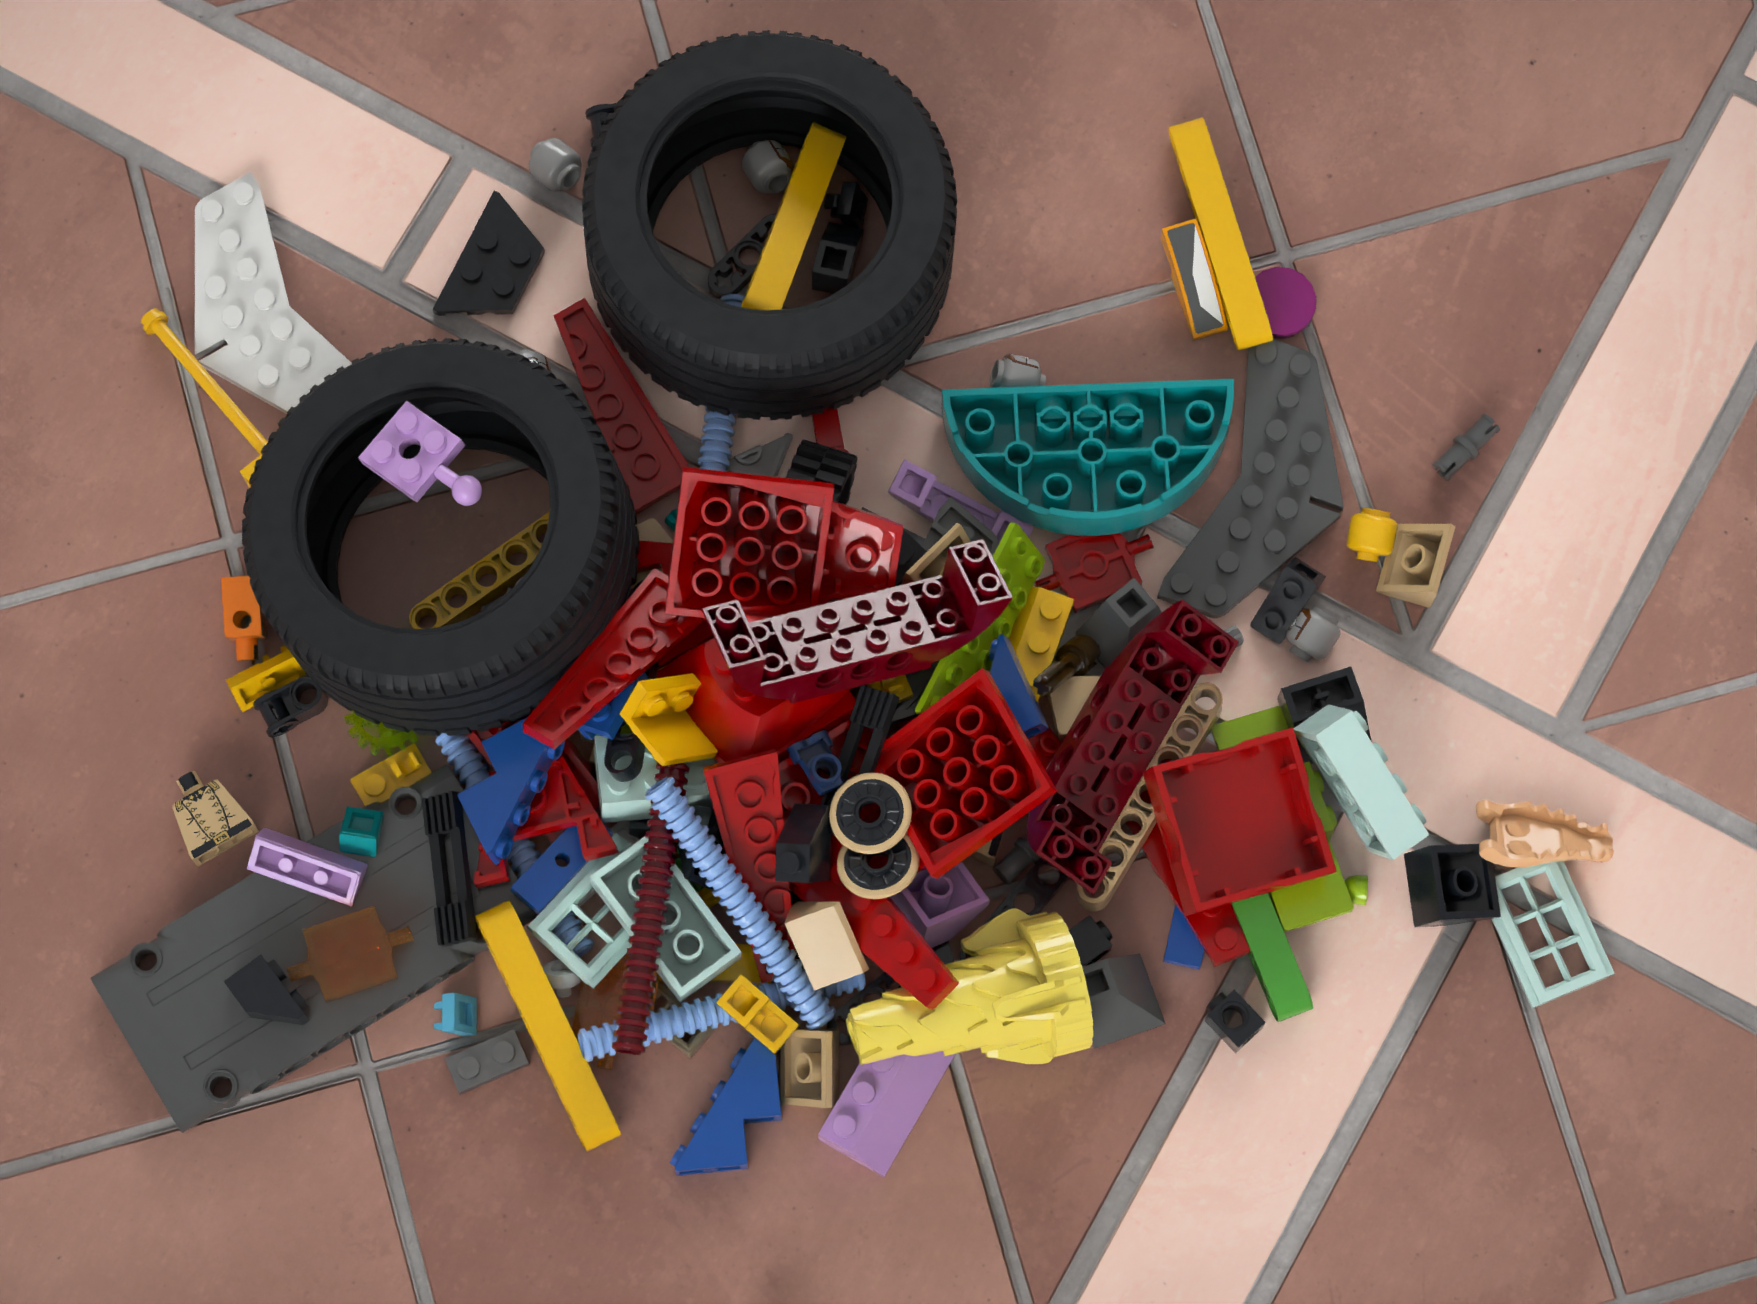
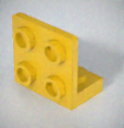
M693 673L638 681L620 712L621 717L629 725L631 731L637 735L652 757L661 766L714 758L718 752L685 711L692 704L693 696L701 685V682Z

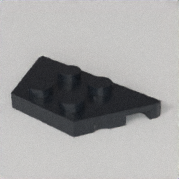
M493 191L433 307L435 315L445 316V313L467 312V315H482L486 312H492L496 315L514 314L545 250L499 192Z

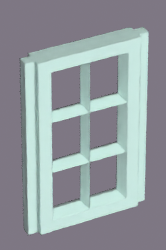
M617 833L612 836V839L618 847L619 853L590 860L527 926V929L532 932L536 939L593 989L627 953V948L632 946L628 942L629 934L623 927L612 937L597 924L610 911L606 904L593 918L577 905L593 888L590 884V876L632 846L624 837ZM570 911H573L586 925L566 945L551 931ZM593 930L607 944L586 964L572 950Z
M1564 861L1524 868L1518 867L1495 877L1501 917L1492 919V922L1531 1008L1541 1006L1615 974ZM1546 872L1557 900L1539 907L1527 879ZM1520 882L1532 910L1513 917L1501 890ZM1562 907L1574 935L1555 942L1543 914ZM1536 917L1548 946L1530 953L1517 924ZM1578 942L1590 970L1571 977L1559 949ZM1552 953L1564 981L1545 988L1533 960Z

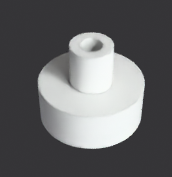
M559 959L551 961L543 967L552 989H556L558 997H569L572 994L571 988L581 982V979Z

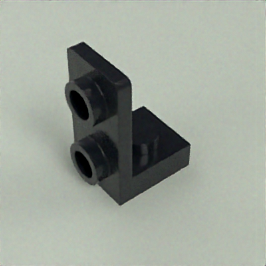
M1294 557L1285 566L1251 621L1250 626L1275 643L1281 644L1286 637L1287 629L1298 613L1305 607L1310 597L1319 589L1326 576L1297 557Z

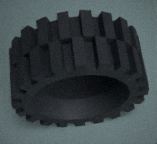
M804 439L799 444L796 455L794 454L786 478L834 483L833 501L847 505L855 478L857 455Z

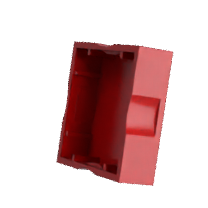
M1293 727L1249 739L1219 751L1202 752L1152 766L1142 772L1185 916L1322 878L1337 872L1322 821L1311 801L1309 778Z

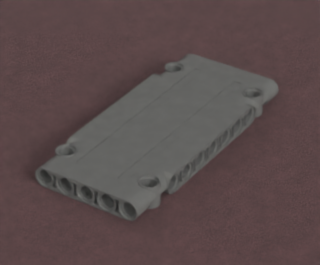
M447 764L409 787L396 789L386 801L382 803L374 802L362 808L384 812L379 846L375 857L343 853L339 850V833L343 820L307 841V843L368 865L352 907L255 872L168 924L158 932L156 939L149 943L136 945L129 955L91 977L95 988L182 1133L223 1108L235 1106L241 1097L246 1094H255L268 1088L464 969L474 961V956L478 953L489 951L485 940L474 939L450 946H440L437 943L434 908H437L429 836L425 835L421 799L430 796L435 797L437 794L442 795L444 792L449 793L448 791H463ZM407 799L416 801L417 805L412 813L403 815L398 812V806L402 801ZM462 806L474 914H480L510 900L522 926H525L538 915L510 891L511 886L518 878L509 864L508 870L511 881L479 889L474 885V872L477 871L480 853L478 845L480 840ZM447 833L443 834L450 898L451 904L458 902L451 834ZM148 954L157 956L155 967L148 971L140 970V961L144 956ZM259 955H262L267 963L274 959L287 976L286 979L281 981L289 993L296 989L309 1006V1008L303 1011L309 1021L304 1025L250 1018L224 981ZM223 1080L231 1081L232 1090L230 1094L224 1098L215 1097V1086Z

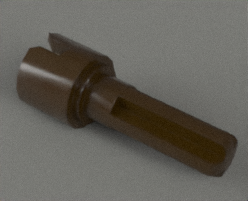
M1081 634L1075 635L1061 646L1056 653L1055 662L1034 679L1033 686L1038 688L1037 694L1045 696L1047 693H1052L1071 676H1084L1095 667L1097 663L1094 661L1101 653L1096 641L1090 636Z

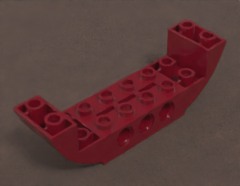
M984 539L949 547L943 575L750 623L738 599L702 608V612L735 682L744 690L757 696L771 699H789L792 704L929 669L932 663L957 651L986 630L1002 614L1013 597Z
M1178 601L1151 620L1125 646L1111 665L1104 669L1046 769L1057 792L1029 813L1027 838L1031 849L1092 894H1095L1112 864V861L1099 853V850L1143 776L1142 772L1147 769L1200 675L1222 673L1239 641L1186 601Z

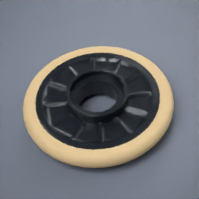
M863 773L847 780L835 793L829 811L831 828L836 838L848 849L862 854H876L895 846L906 834L912 817L911 801L906 790L898 781L881 773ZM868 804H876L881 810L879 818L872 823L862 821L860 816L861 810Z
M906 833L895 846L876 854L858 853L843 845L837 859V871L844 886L855 895L867 899H883L896 895L913 881L919 868L920 856ZM885 855L888 857V862L884 867L873 869L868 866L873 856Z

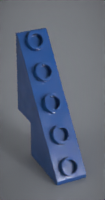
M1003 634L999 635L998 639L993 640L990 648L989 657L993 661L990 674L1024 734L1029 739L1048 730L1049 727L1011 641Z
M527 718L481 742L496 774L457 794L486 854L495 865L509 856L514 843L513 837L518 827L523 826L528 820L531 811L530 804L535 794L540 793L545 787L548 779L547 771L553 760L556 761L561 756L565 746L564 741L556 749H552L524 733L522 723Z
M751 1033L750 1036L754 1039L748 1049L740 1048L731 1062L730 1068L734 1069L727 1083L721 1080L710 1097V1100L714 1101L707 1115L701 1112L693 1123L690 1132L694 1136L686 1147L681 1144L672 1157L670 1164L675 1166L677 1176L748 1169L744 1124L782 1121L776 1054H773Z

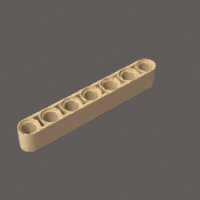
M1209 682L1200 683L1191 690L1147 769L1158 765L1164 759L1177 760L1198 754L1222 711L1223 695L1215 684ZM1202 697H1208L1216 705L1210 710H1203L1195 702ZM1183 728H1190L1196 732L1197 737L1191 741H1184L1178 737L1177 733ZM1144 776L1141 777L1099 850V853L1103 856L1107 853L1115 852L1123 859L1120 865L1108 869L1100 883L1104 893L1098 898H1089L1084 894V888L1077 883V900L1085 910L1091 912L1100 911L1107 906L1157 823L1152 804L1145 803L1140 798L1141 793L1147 790ZM1128 821H1134L1142 829L1135 835H1128L1122 831L1121 826Z

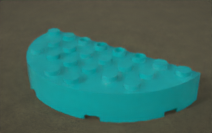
M1234 379L942 390L941 409L943 425L949 446L963 473L981 494L1002 511L1034 527L1055 533L1075 536L1110 535L1134 530L1168 515L1187 501L1207 480L1219 460L1229 432L1234 401Z

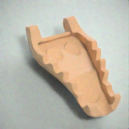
M1482 800L1476 804L1478 819L1488 823L1490 830V839L1483 840L1479 844V854L1482 858L1492 863L1506 867L1524 868L1567 860H1586L1603 863L1609 861L1613 856V838L1608 832V825L1606 823H1602L1597 827H1591L1587 823H1578L1574 814L1565 815L1563 809L1559 808L1554 812H1550L1546 804L1533 806L1530 801L1515 804H1496L1489 800Z

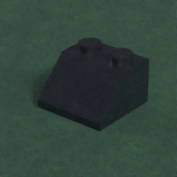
M1479 844L1431 845L1404 854L1414 928L1448 926L1501 917L1494 866L1492 862L1480 856Z

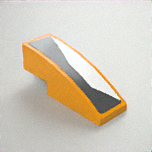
M1197 218L1162 228L1160 239L1171 268V278L1193 341L1227 331L1228 326L1218 286Z

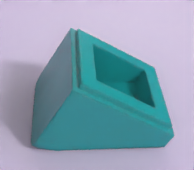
M347 806L339 833V850L343 853L375 857L378 851L384 812Z

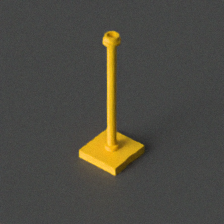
M157 308L151 309L141 319L143 330L148 335L156 334L260 454V456L240 470L246 484L251 488L249 482L251 474L254 472L256 461L262 457V448L268 441L167 326L168 316Z

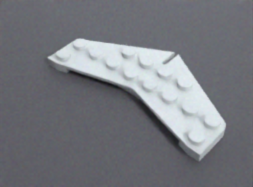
M249 172L204 197L195 207V357L199 359L227 343L228 345L199 360V363L205 369L287 414L291 407H296L300 403L299 398L304 394L307 395L315 384L319 386L325 381L324 377L334 374L341 366L346 368L352 365V363L290 307L262 191L253 174Z

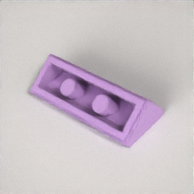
M263 828L255 837L247 869L352 907L368 865L282 833Z

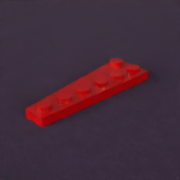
M583 298L555 314L554 320L592 415L617 462L630 491L635 512L638 514L678 491L681 485L683 467H689L589 303Z
M654 568L616 612L605 630L591 645H588L522 723L523 732L550 748L556 749L706 619L665 614L669 576Z
M776 748L703 767L725 852L729 857L728 863L735 865L736 869L734 872L742 875L741 882L749 885L748 892H754L756 895L755 902H761L763 905L762 912L767 911L769 914L768 920L775 922L776 927L774 929L782 932L783 936L781 939L789 942L788 949H793L796 952L784 924L790 907H792L789 882L775 881L776 842L784 827ZM753 952L761 983L772 981L774 974L768 973L766 970L767 964L760 962L759 958L761 955Z
M1164 759L1159 764L1170 762V759ZM1148 790L1142 792L1140 795L1141 800L1152 804ZM1126 822L1132 835L1141 831L1142 828L1137 822ZM1156 823L1143 844L1142 850L1150 861L1158 878L1160 877L1171 894L1172 900L1183 913L1187 923L1213 965L1216 967L1250 954V948L1231 904L1185 916L1158 823Z
M831 834L830 881L813 883L789 882L790 890L804 902H840L860 950L925 1007L934 1010L959 984L958 980L890 897L867 899L855 895L844 886L837 871V859L843 844L835 835Z

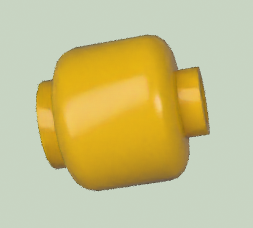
M1362 508L1361 513L1352 515L1346 545L1349 549L1357 551L1356 559L1378 563L1379 556L1392 554L1398 525L1395 520L1390 518V512Z

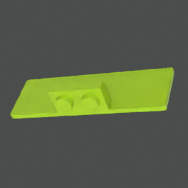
M1009 523L992 556L1013 597L1011 602L986 630L957 651L940 659L915 708V713L918 716L983 668L989 672L991 671L993 661L990 660L989 655L993 640L998 639L1001 634L1009 638L1012 626L1021 609L1026 605L1030 589L1042 573L1045 558L1017 523Z
M1276 706L1215 724L1211 733L1219 751L1249 739L1289 728L1281 707ZM1310 761L1305 762L1304 765L1309 778L1311 801L1322 821L1337 872L1322 878L1269 892L1284 932L1347 914L1354 909L1330 843L1334 827L1337 826L1336 816L1333 808L1330 805H1325L1321 794L1324 793L1321 775L1318 771L1313 772Z

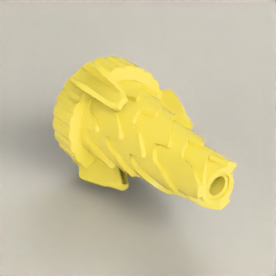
M1018 908L1009 909L979 927L970 936L961 940L963 952L973 957L945 964L959 984L934 1010L925 1007L901 986V988L882 993L883 998L862 1003L850 1009L846 1019L848 1033L853 1047L859 1056L861 1065L904 1054L920 1056L943 1051L944 1056H949L981 1048V1052L985 1053L987 1058L1024 1064L1049 1063L1054 1057L1089 1049L1093 1043V1018L1086 979L1078 951L1066 923H1064L1063 918L1057 912H1043L1030 916Z

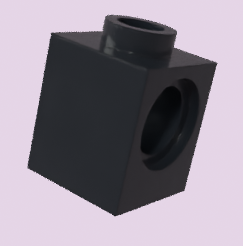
M1089 915L1069 930L1078 951L1082 967L1097 962L1111 951L1112 944L1110 940L1113 936L1101 920L1095 922Z
M1235 989L1228 996L1221 992L1206 1007L1210 1013L1207 1014L1205 1022L1235 1054L1262 1030L1266 1023ZM1228 1010L1238 1012L1242 1017V1025L1235 1028L1227 1026L1223 1021L1222 1014Z

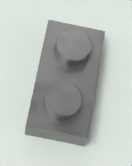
M514 1029L445 1058L460 1095L529 1066V1062Z

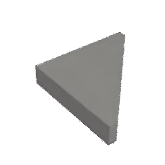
M786 433L783 437L762 446L758 445L734 456V458L728 460L730 461V468L726 471L777 477L793 435Z

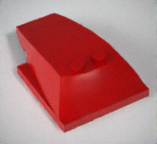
M683 467L665 614L705 618L702 608L738 599L750 623L826 604L827 601L842 600L895 587L903 525L882 516L833 501L834 483Z
M838 600L827 601V603L834 602V601H838ZM714 637L679 656L657 672V678L693 673L701 682L693 696L692 704L685 711L718 750L715 757L712 758L716 764L776 748L779 762L789 755L786 749L792 744L805 740L822 730L828 731L851 717L856 699L849 691L850 689L792 704L789 699H771L750 693L733 679Z
M983 668L885 740L874 773L890 776L898 781L906 790L912 807L911 822L906 833L920 856L917 873L927 869L930 876L936 879L943 876L1057 792L989 671ZM868 804L863 807L860 814L861 820L866 823L875 822L880 816V807L876 804ZM885 855L873 856L868 866L873 869H880L887 864L888 857Z

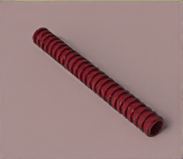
M657 762L656 768L659 770V773L655 774L654 780L658 782L665 777H673L675 780L673 785L681 788L682 792L680 795L682 797L686 796V790L683 789V786L688 784L685 774L689 773L690 767L685 763L661 766ZM653 808L649 809V815L652 816V819L647 821L650 831H647L645 834L648 842L644 843L643 847L646 850V854L642 855L641 859L645 862L644 866L640 867V873L643 874V877L638 878V884L641 885V889L636 890V896L639 897V901H635L634 907L637 908V912L632 915V919L636 921L630 928L634 933L633 936H629L628 941L632 944L630 948H627V954L630 955V958L625 960V966L628 967V971L623 972V978L626 979V983L621 984L624 994L619 997L622 1006L618 1007L617 1013L621 1015L615 1022L619 1026L618 1030H614L613 1035L617 1040L612 1042V1048L615 1051L632 1055H641L646 1050V1047L642 1046L648 1037L644 1034L645 1030L649 1029V1023L646 1022V1019L651 1017L648 1007L653 1005L650 995L655 993L652 983H655L657 980L654 971H658L659 967L655 962L657 959H660L661 953L657 952L658 948L662 947V941L659 940V937L664 935V929L661 928V925L666 923L663 913H666L668 910L665 901H669L670 895L667 894V890L671 889L672 885L668 881L669 878L673 877V871L670 870V867L675 865V859L672 858V855L677 853L674 843L679 841V839L672 837L673 830L665 827L666 820H660L658 817L659 810H653Z

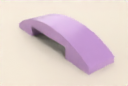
M905 459L888 490V493L931 522L934 521L939 509L952 497L997 536L999 543L1010 522L1017 523L1028 537L1034 528L1002 510L998 513L935 480L936 475Z

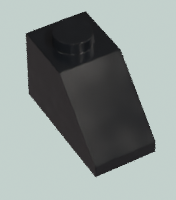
M794 804L776 842L775 881L801 883L830 881V805Z

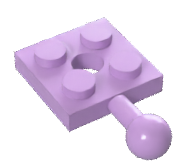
M407 401L358 457L364 466L415 502L421 499L437 479L452 489L453 498L461 505H473L482 495V486L475 477L469 475L460 477L447 468L465 447L462 439ZM411 445L421 446L417 456L411 459L403 458V453L407 447Z

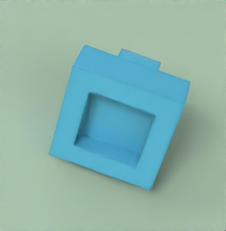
M459 993L442 994V1001L434 1004V1009L442 1010V1022L434 1023V1029L461 1036L477 1035V998Z

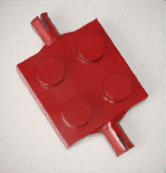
M1120 533L1100 536H1065L1045 545V550L1053 565V574L1035 581L1034 586L1049 591L1059 587L1067 597L1074 599V613L1080 612L1104 602L1133 578L1142 586V579L1135 566L1134 555L1153 549L1152 540H1150L1149 534L1130 542Z

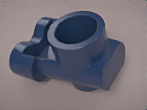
M822 730L805 740L796 742L786 749L793 764L801 766L819 796H823L844 784L841 776V763L831 752L830 748L834 744L827 730ZM820 769L825 770L828 774V779L821 778L816 771Z

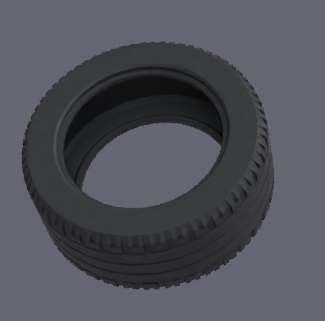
M770 30L760 33L748 31V35L741 36L738 33H734L728 37H716V41L710 43L706 40L701 42L700 45L690 46L686 48V52L682 54L677 52L670 59L660 62L659 68L656 70L650 69L644 77L637 80L634 84V89H628L616 103L614 113H609L598 133L599 139L594 141L587 161L588 168H586L584 175L582 214L589 279L594 299L598 302L597 308L606 327L611 328L610 334L624 353H629V359L645 375L650 374L651 380L668 392H676L678 398L691 402L695 406H707L708 411H716L727 416L730 413L738 414V418L760 420L761 417H770V420L792 419V416L801 415L804 418L813 414H822L824 409L831 408L835 410L842 405L850 404L854 401L855 397L860 396L862 398L872 390L880 387L883 380L888 381L905 366V360H910L925 341L924 336H928L939 317V310L943 308L951 279L957 218L956 180L953 177L954 170L949 152L944 148L945 141L936 123L931 121L930 113L918 97L912 96L911 89L904 85L896 75L891 76L886 67L880 66L871 57L868 59L862 57V52L851 50L844 44L840 46L835 45L833 40L826 38L823 40L815 35L805 37L802 36V33L794 32L792 34L787 33V31H779V34H770ZM813 122L847 136L837 164L857 178L873 197L883 216L887 232L875 257L864 271L846 287L827 298L801 307L784 310L747 309L724 303L704 294L688 283L670 265L661 252L653 235L659 212L670 193L696 167L715 156L734 149L751 146L758 141L775 140L781 145L802 148Z
M434 338L427 339V341L415 340L409 345L400 343L396 344L395 347L390 348L388 346L381 348L379 353L373 354L370 352L364 358L352 360V365L346 368L341 366L334 374L324 377L325 381L319 386L315 384L307 395L304 394L299 398L300 403L288 410L286 417L279 421L277 431L270 434L268 443L261 450V459H258L255 463L254 472L249 480L251 488L246 491V500L243 507V514L246 518L242 520V544L245 547L243 555L247 575L251 578L250 585L256 600L282 642L323 692L329 693L328 695L331 699L347 710H354L356 715L375 724L382 722L387 728L406 733L413 730L418 735L440 736L441 733H447L448 736H455L457 734H472L473 730L478 729L481 732L488 731L491 728L503 727L504 722L511 720L514 723L524 716L527 717L588 645H591L605 630L616 612L633 594L631 585L636 583L639 563L636 557L639 554V530L635 526L637 524V517L633 500L630 497V491L604 435L585 404L578 399V396L562 380L556 379L553 373L535 361L530 363L527 357L509 349L502 351L497 345H489L479 341L472 344L467 339L453 340L445 338L443 341H437ZM406 401L462 439L465 444L463 449L491 451L523 462L541 474L548 481L550 489V514L547 531L538 555L519 583L500 601L485 611L464 621L438 628L405 629L373 622L356 614L342 604L338 584V561L347 527L361 503L384 480L364 466L358 457ZM411 445L407 447L403 453V458H414L420 452L421 446Z

